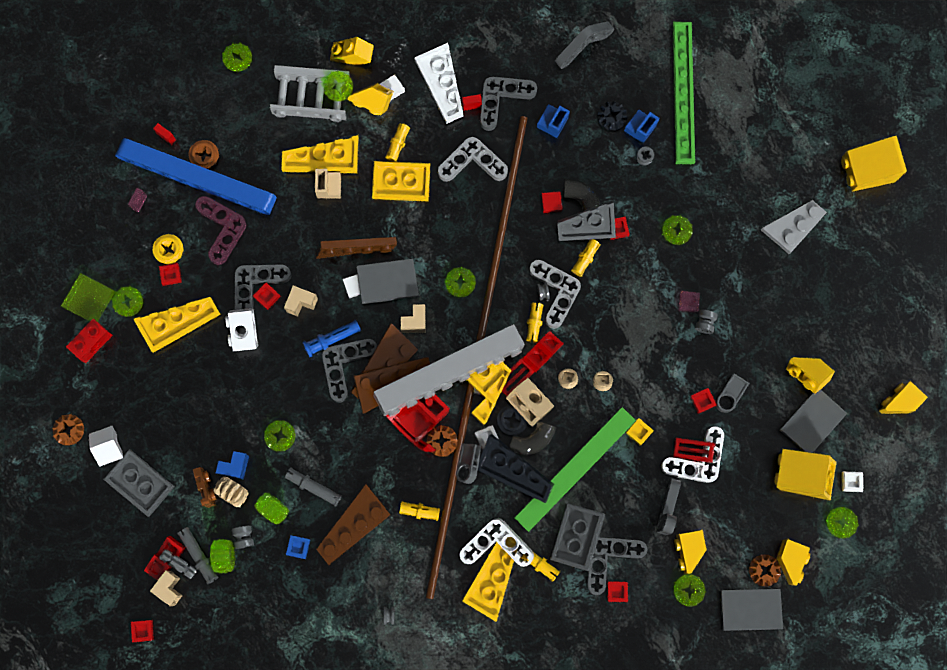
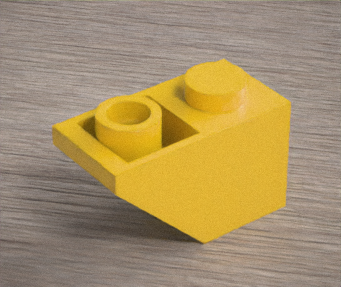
M359 37L334 42L331 48L330 60L352 65L370 63L374 45Z
M377 83L354 92L348 97V100L352 101L353 105L368 109L374 115H382L387 111L394 91Z
M793 357L786 368L791 376L797 378L803 383L805 388L811 390L814 394L831 380L835 372L821 359Z
M911 381L905 384L900 383L894 391L896 393L892 398L889 396L882 402L881 405L883 407L879 411L882 414L911 413L916 411L928 397Z
M703 530L676 535L677 539L674 540L675 548L677 551H680L681 559H678L680 570L684 571V574L692 573L707 550Z
M785 539L782 541L777 560L788 584L797 585L803 579L804 572L802 570L804 564H807L810 559V553H808L810 548Z

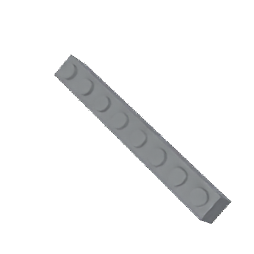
M513 324L374 391L373 396L383 416L388 414L390 417L400 412L399 409L405 406L410 408L418 403L417 400L423 397L425 399L431 398L435 395V391L440 389L445 391L453 386L452 383L458 380L463 382L469 379L470 374L474 372L480 374L488 369L487 366L491 364L496 366L505 361L504 358L509 355L511 357L519 355L525 344Z

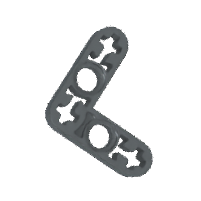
M608 21L587 26L564 49L555 62L561 69L565 68L589 43L607 38L614 31V27Z
M487 78L483 89L481 127L487 131H491L496 127L499 97L532 99L537 93L536 83L531 80ZM491 83H494V86H496L494 90H490L489 86ZM500 83H503L502 91H500ZM508 84H513L516 90L508 92L505 87ZM519 85H521V93H518ZM527 86L531 87V93H527V90H525ZM493 100L496 105L493 108H488L485 102ZM488 113H491L492 122L490 125H487L486 122Z
M243 265L238 267L235 271V310L243 309V304H239V302L245 303L246 309L253 308V284L286 283L291 279L290 269L286 265ZM274 269V273H281V270H284L287 275H284V278L274 275V279H272L271 270ZM267 270L269 273L268 277L260 279L258 277L259 271ZM243 271L249 274V276L245 277V282L247 284L250 283V285L243 284V278L239 276L243 274ZM248 289L249 296L247 298L239 297L240 290Z
M364 339L328 347L323 351L322 357L329 392L335 402H343L348 397L342 363L370 358L377 348L374 340ZM370 343L371 346H374V348L371 349V353H368L367 350L361 351L363 355H359L357 345H360L361 349L366 348V344ZM348 347H353L356 350L353 357L345 355V350ZM332 351L333 354H337L334 357V363H339V366L328 368L327 365H331V361L326 356H329V352ZM332 370H339L341 376L339 379L333 380L330 378V372ZM343 381V384H339L341 391H344V394L341 395L342 398H338L337 395L334 396V393L337 392L336 386H331V384H338Z
M671 478L669 481L656 533L669 535L674 531L677 516L673 515L681 485L680 480Z
M599 537L598 541H601L602 545H608L607 541H611L609 546L610 553H607L608 549L603 548L600 552H597V548H595L588 572V591L593 595H600L605 591L608 556L636 559L644 557L647 554V546L643 541ZM616 542H620L624 546V550L620 554L615 553L613 550V545ZM627 543H630L629 547H636L637 544H640L643 552L636 555V551H629L630 555H626L628 550ZM596 560L601 561L603 564V569L600 572H596L592 568V564ZM591 574H603V579L598 578V584L602 585L598 592L591 588V584L595 583V577L591 578Z

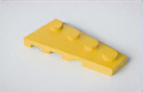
M208 297L180 307H173L163 312L152 313L142 318L138 317L134 321L149 348L154 353L221 314L212 298Z

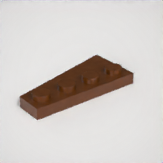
M396 237L321 241L315 251L316 259L360 253L369 254L376 251L386 253L391 252L395 248L397 241Z
M390 323L361 374L407 362L418 349ZM354 384L350 392L358 399L356 386Z
M426 356L354 375L353 378L362 414L378 406L373 396L374 391L430 365L429 357Z
M365 485L316 550L327 564L330 565L387 519L390 513L370 488Z

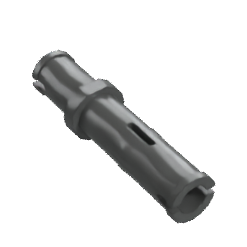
M293 468L288 470L289 472H287L285 479L299 485L300 489H306L334 506L338 505L342 495L310 479L309 475L305 476Z
M186 527L182 529V532L179 531L177 534L196 563V569L202 573L206 583L210 584L214 579H218L219 577L210 565V559L204 555L190 528Z

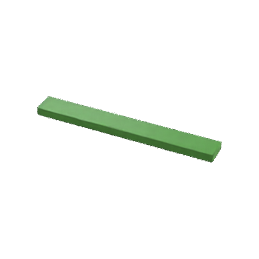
M673 22L675 164H694L692 22Z
M622 407L551 480L554 483V487L548 501L544 503L534 498L515 519L529 532L636 420Z

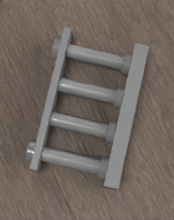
M275 65L274 74L276 79L280 81L278 104H270L272 114L277 117L288 115L324 118L334 122L346 120V112L341 110L343 86L350 85L349 71ZM290 80L298 82L296 106H285L287 83ZM308 82H315L317 84L315 108L304 107L305 88ZM327 83L335 85L333 109H322L324 85Z

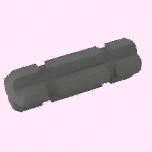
M167 549L159 557L163 562H169L168 565L180 573L184 572V575L188 578H192L197 571L194 566H189L186 561L177 555L173 556L172 552Z

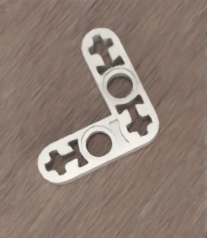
M711 427L705 434L704 442H713V437L710 434L714 431L719 435V438L715 439V445L718 444V447L715 446L714 448L717 457L713 460V463L716 465L711 466L710 472L713 473V476L709 477V479L704 474V471H707L709 465H705V462L699 463L669 457L662 462V472L668 476L710 483L715 481L718 477L722 454L723 430L719 427ZM703 446V450H709L710 448ZM670 461L673 466H680L679 463H682L680 468L681 474H678L679 469H672L671 472L668 471L669 469L665 465L669 464ZM686 465L694 467L695 472L693 475L689 476L685 473L684 468Z
M500 518L490 521L460 551L462 562L472 564L489 547L497 542L520 566H528L534 559L533 551ZM493 523L495 525L499 523L501 525L500 531H496L491 536L489 532L494 528ZM480 536L487 537V546H481L478 543ZM507 537L515 539V547L511 548L506 545ZM519 545H521L522 548H520L519 551L522 554L528 553L529 556L527 557V559L529 561H527L526 559L522 561L520 559L522 555L518 551L516 552V554L513 551H515L519 547ZM476 547L477 550L472 554L473 559L471 557L466 558V551L469 552Z

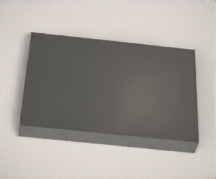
M413 259L356 267L362 304L419 296Z
M820 389L816 394L812 393L781 427L780 431L803 452L813 453L846 416L847 412Z
M130 449L103 479L148 517L175 487Z
M567 503L550 560L589 572L605 514Z
M781 589L720 590L723 631L783 629Z

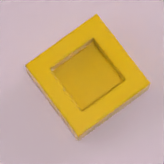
M638 418L626 434L641 446L654 430Z

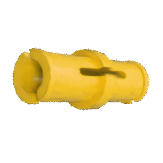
M399 123L394 138H391V145L385 156L387 160L397 162L399 153L405 146V138L410 130V127Z
M590 239L583 252H580L578 255L579 259L571 270L575 275L582 277L589 263H592L593 256L600 247L598 241Z
M531 303L530 319L527 320L529 326L526 341L531 342L533 335V343H538L539 328L542 326L541 315L544 306L538 303L537 311L536 303Z
M402 501L399 514L416 516V519L427 518L438 521L440 508L423 506L422 503L417 505Z
M534 553V559L530 564L535 567L537 572L540 571L553 582L556 577L550 571L558 576L560 571L547 563V559L541 558ZM523 554L521 558L529 561L527 559L528 556L526 554Z

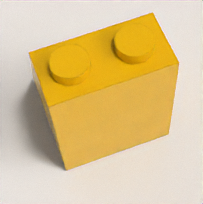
M897 136L849 150L842 156L841 160L842 166L847 172V184L851 186L852 191L895 183L907 172Z
M783 449L782 454H779L778 457L780 470L775 476L777 488L782 491L831 500L836 461L829 455Z

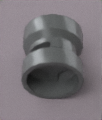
M699 310V321L695 325V330L713 334L715 328L713 324L717 320L718 314L709 310Z
M251 526L231 529L232 535L235 537V549L254 546V540L251 538Z

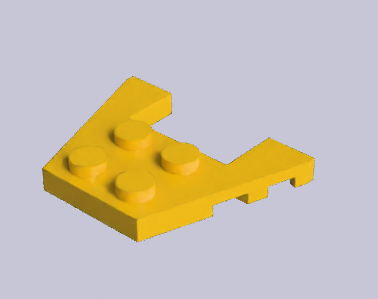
M503 362L496 366L494 364L487 366L488 369L480 374L474 372L467 379L485 398L471 412L483 425L487 422L511 373V370Z

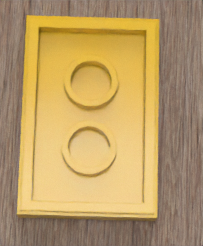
M374 161L372 199L429 201L430 164Z

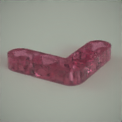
M206 196L200 197L196 201L198 212L224 226L208 253L212 263L221 265L227 260L246 228V221L240 214ZM206 202H208L207 204L210 208L213 209V211L211 212L207 208H204L202 210L201 204H206ZM224 210L226 217L224 219H217L216 213ZM240 220V223L242 225L236 226V228L234 229L235 225L233 224V222H238ZM229 228H230L231 230L234 229L235 233H237V234L235 235L233 232L229 231L228 229H229ZM231 235L233 237L232 242L224 244L222 242L224 236ZM219 244L227 250L225 251L224 249H222V251L220 252L221 248L219 247ZM220 252L222 258L215 260L214 253L218 254Z

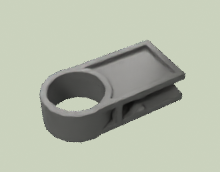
M733 374L716 399L717 409L723 413L732 411L750 383ZM722 396H727L732 400L733 405L731 409L725 410L720 406L719 400Z
M462 443L456 471L458 481L466 484L474 482L477 476L482 446ZM469 468V475L464 479L465 470Z

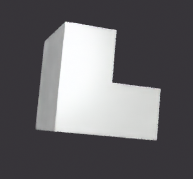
M113 426L89 434L90 450L99 466L123 458L122 449L118 444L117 434Z

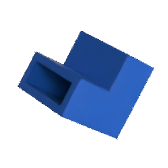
M548 104L537 123V128L557 138L568 120L570 111L561 106L557 109Z
M638 110L624 131L643 144L657 126L660 118L651 112L647 115Z
M233 451L231 463L218 461L216 473L244 480L249 456Z

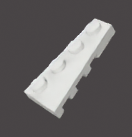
M448 43L415 57V62L446 124L463 117Z

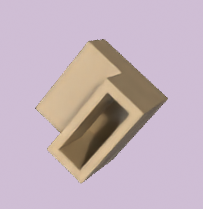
M315 169V193L317 198H341L340 173L328 172V169Z
M293 286L284 309L287 313L298 316L302 306L314 310L318 298L314 293Z
M413 305V316L401 317L402 333H426L425 305Z
M165 570L150 592L169 606H175L182 597L180 593L173 589L180 577L171 571Z

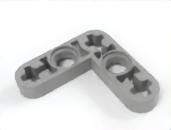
M475 137L466 139L438 169L439 178L446 182L451 181L472 159L497 181L504 180L508 173L507 166ZM475 143L476 149L472 148L467 155L466 151L469 149V144L473 145ZM457 155H462L465 161L458 164L454 161V158ZM483 155H489L491 161L483 163L480 158ZM494 161L496 162L495 167L497 169H503V175L500 173L496 175V169L492 166ZM451 162L454 167L450 169V175H443V169L448 170L451 167Z
M535 260L529 269L531 276L543 283L547 282V285L559 290L546 317L547 326L556 329L562 325L579 293L581 284L575 277L544 261ZM538 265L542 266V271L546 272L547 269H549L550 271L548 272L547 277L544 278L545 273L539 271L537 274L535 273V268L533 267H538ZM557 273L560 276V281L553 283L550 280V275ZM566 278L565 283L572 284L573 282L575 283V288L577 289H572V291L568 290V285L564 284L563 287H561L560 285L562 284L563 279ZM559 299H567L569 305L566 308H561L558 305ZM557 310L559 312H564V315L560 313L557 318V320L560 321L559 323H551L552 319L549 317H554Z

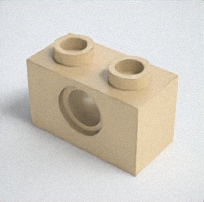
M529 378L524 380L506 397L531 426H534L554 407L550 400L544 396Z

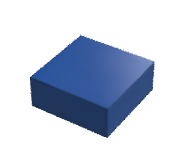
M290 535L286 555L306 559L310 539Z

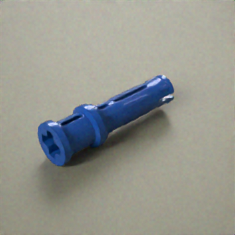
M354 320L325 335L318 334L316 338L308 342L303 341L302 343L308 356L312 357V354L320 350H326L329 345L360 332L361 329L357 321Z

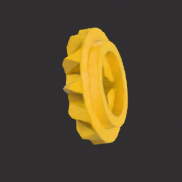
M171 234L160 236L153 245L155 258L167 265L176 263L184 251L181 240ZM162 246H172L171 249L173 250L174 254L170 252L165 254L166 251Z

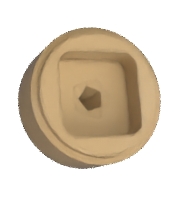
M564 369L559 373L558 380L563 388L570 389L577 385L578 376L573 369Z
M600 371L595 374L593 385L597 390L607 391L612 386L613 378L608 372Z

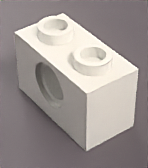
M254 309L230 310L228 316L225 317L226 326L230 327L231 335H228L229 346H232L233 351L256 349L258 341ZM239 325L244 326L246 333L239 334L236 327Z

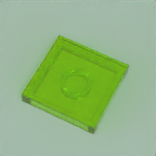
M80 273L61 306L88 321L95 319L98 322L115 291Z

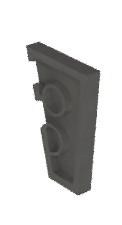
M614 200L558 220L559 241L616 238Z

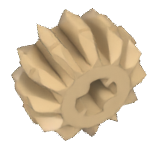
M226 476L218 480L214 488L216 495L235 507H240L249 494L245 488Z

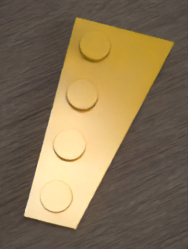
M357 135L349 139H338L335 142L316 144V146L282 151V172L315 173V169H328V172L357 173L359 137Z
M511 537L506 538V545L511 548L515 547V539ZM497 542L463 599L464 603L496 622L514 563L510 555Z

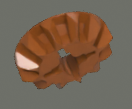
M200 140L194 143L189 150L190 162L206 169H210L216 164L219 158L218 148L208 140ZM206 150V153L210 156L205 157V160L203 161L202 157L199 155L203 154Z
M72 414L61 415L59 419L55 420V424L52 427L53 437L60 444L73 445L84 434L83 422ZM65 423L69 427L73 426V429L70 430V435L66 432L61 433L65 430Z
M440 425L428 433L426 442L435 449L432 452L434 455L444 457L454 452L458 439L453 429ZM441 433L444 439L450 440L444 442L443 449L440 443L434 442L440 439Z
M759 555L751 561L749 574L756 584L771 586L778 582L781 575V566L772 556ZM771 565L768 570L770 575H761L763 571L761 566L767 567Z

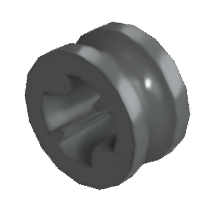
M649 147L640 148L636 155V160L641 165L650 164L654 158V152ZM641 153H648V158L646 160L643 159Z
M547 282L543 285L537 284L540 301L543 298L550 299Z
M384 607V625H387L388 622L393 625L395 621L394 607L390 609Z

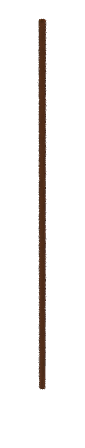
M521 116L476 342L485 338L526 129L527 117ZM469 382L426 598L428 599L434 598L457 481L456 471L461 445L465 440L475 389Z

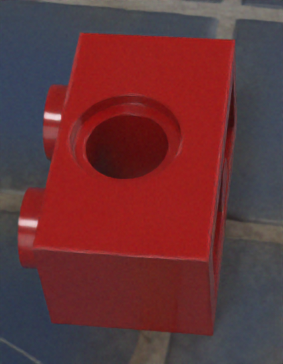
M92 319L66 348L78 359L87 363L113 335L99 322Z

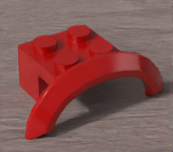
M435 394L431 398L425 399L423 397L417 400L418 403L410 408L405 406L399 409L400 412L394 416L386 415L387 419L416 447L424 452H434L435 449L429 443L422 441V439L448 414L450 408Z

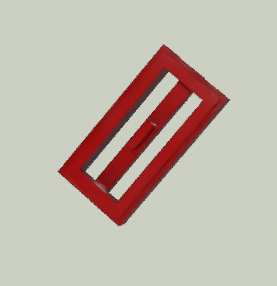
M523 357L510 368L511 375L522 363L525 365L504 385L501 392L506 397L524 380L535 373L522 360ZM528 369L529 372L510 391H507L506 389Z
M676 438L673 457L713 463L715 443ZM683 443L710 448L709 450L681 447L679 445ZM678 451L707 454L708 457L679 454Z

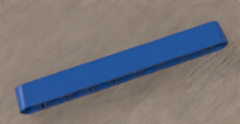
M126 138L122 139L115 154L117 158L266 215H270L277 199L272 193Z

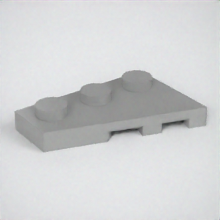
M812 200L763 227L761 231L790 254L827 212Z

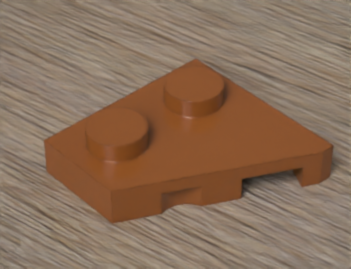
M202 467L193 469L197 489L202 496L200 500L202 506L207 508L215 506L217 496L214 493V489H210L208 482L211 481L208 471H204Z

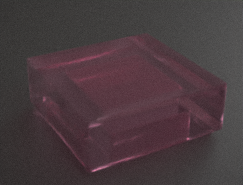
M136 188L128 205L133 210L140 211L147 195L143 190Z
M681 291L678 311L697 313L699 310L700 293Z

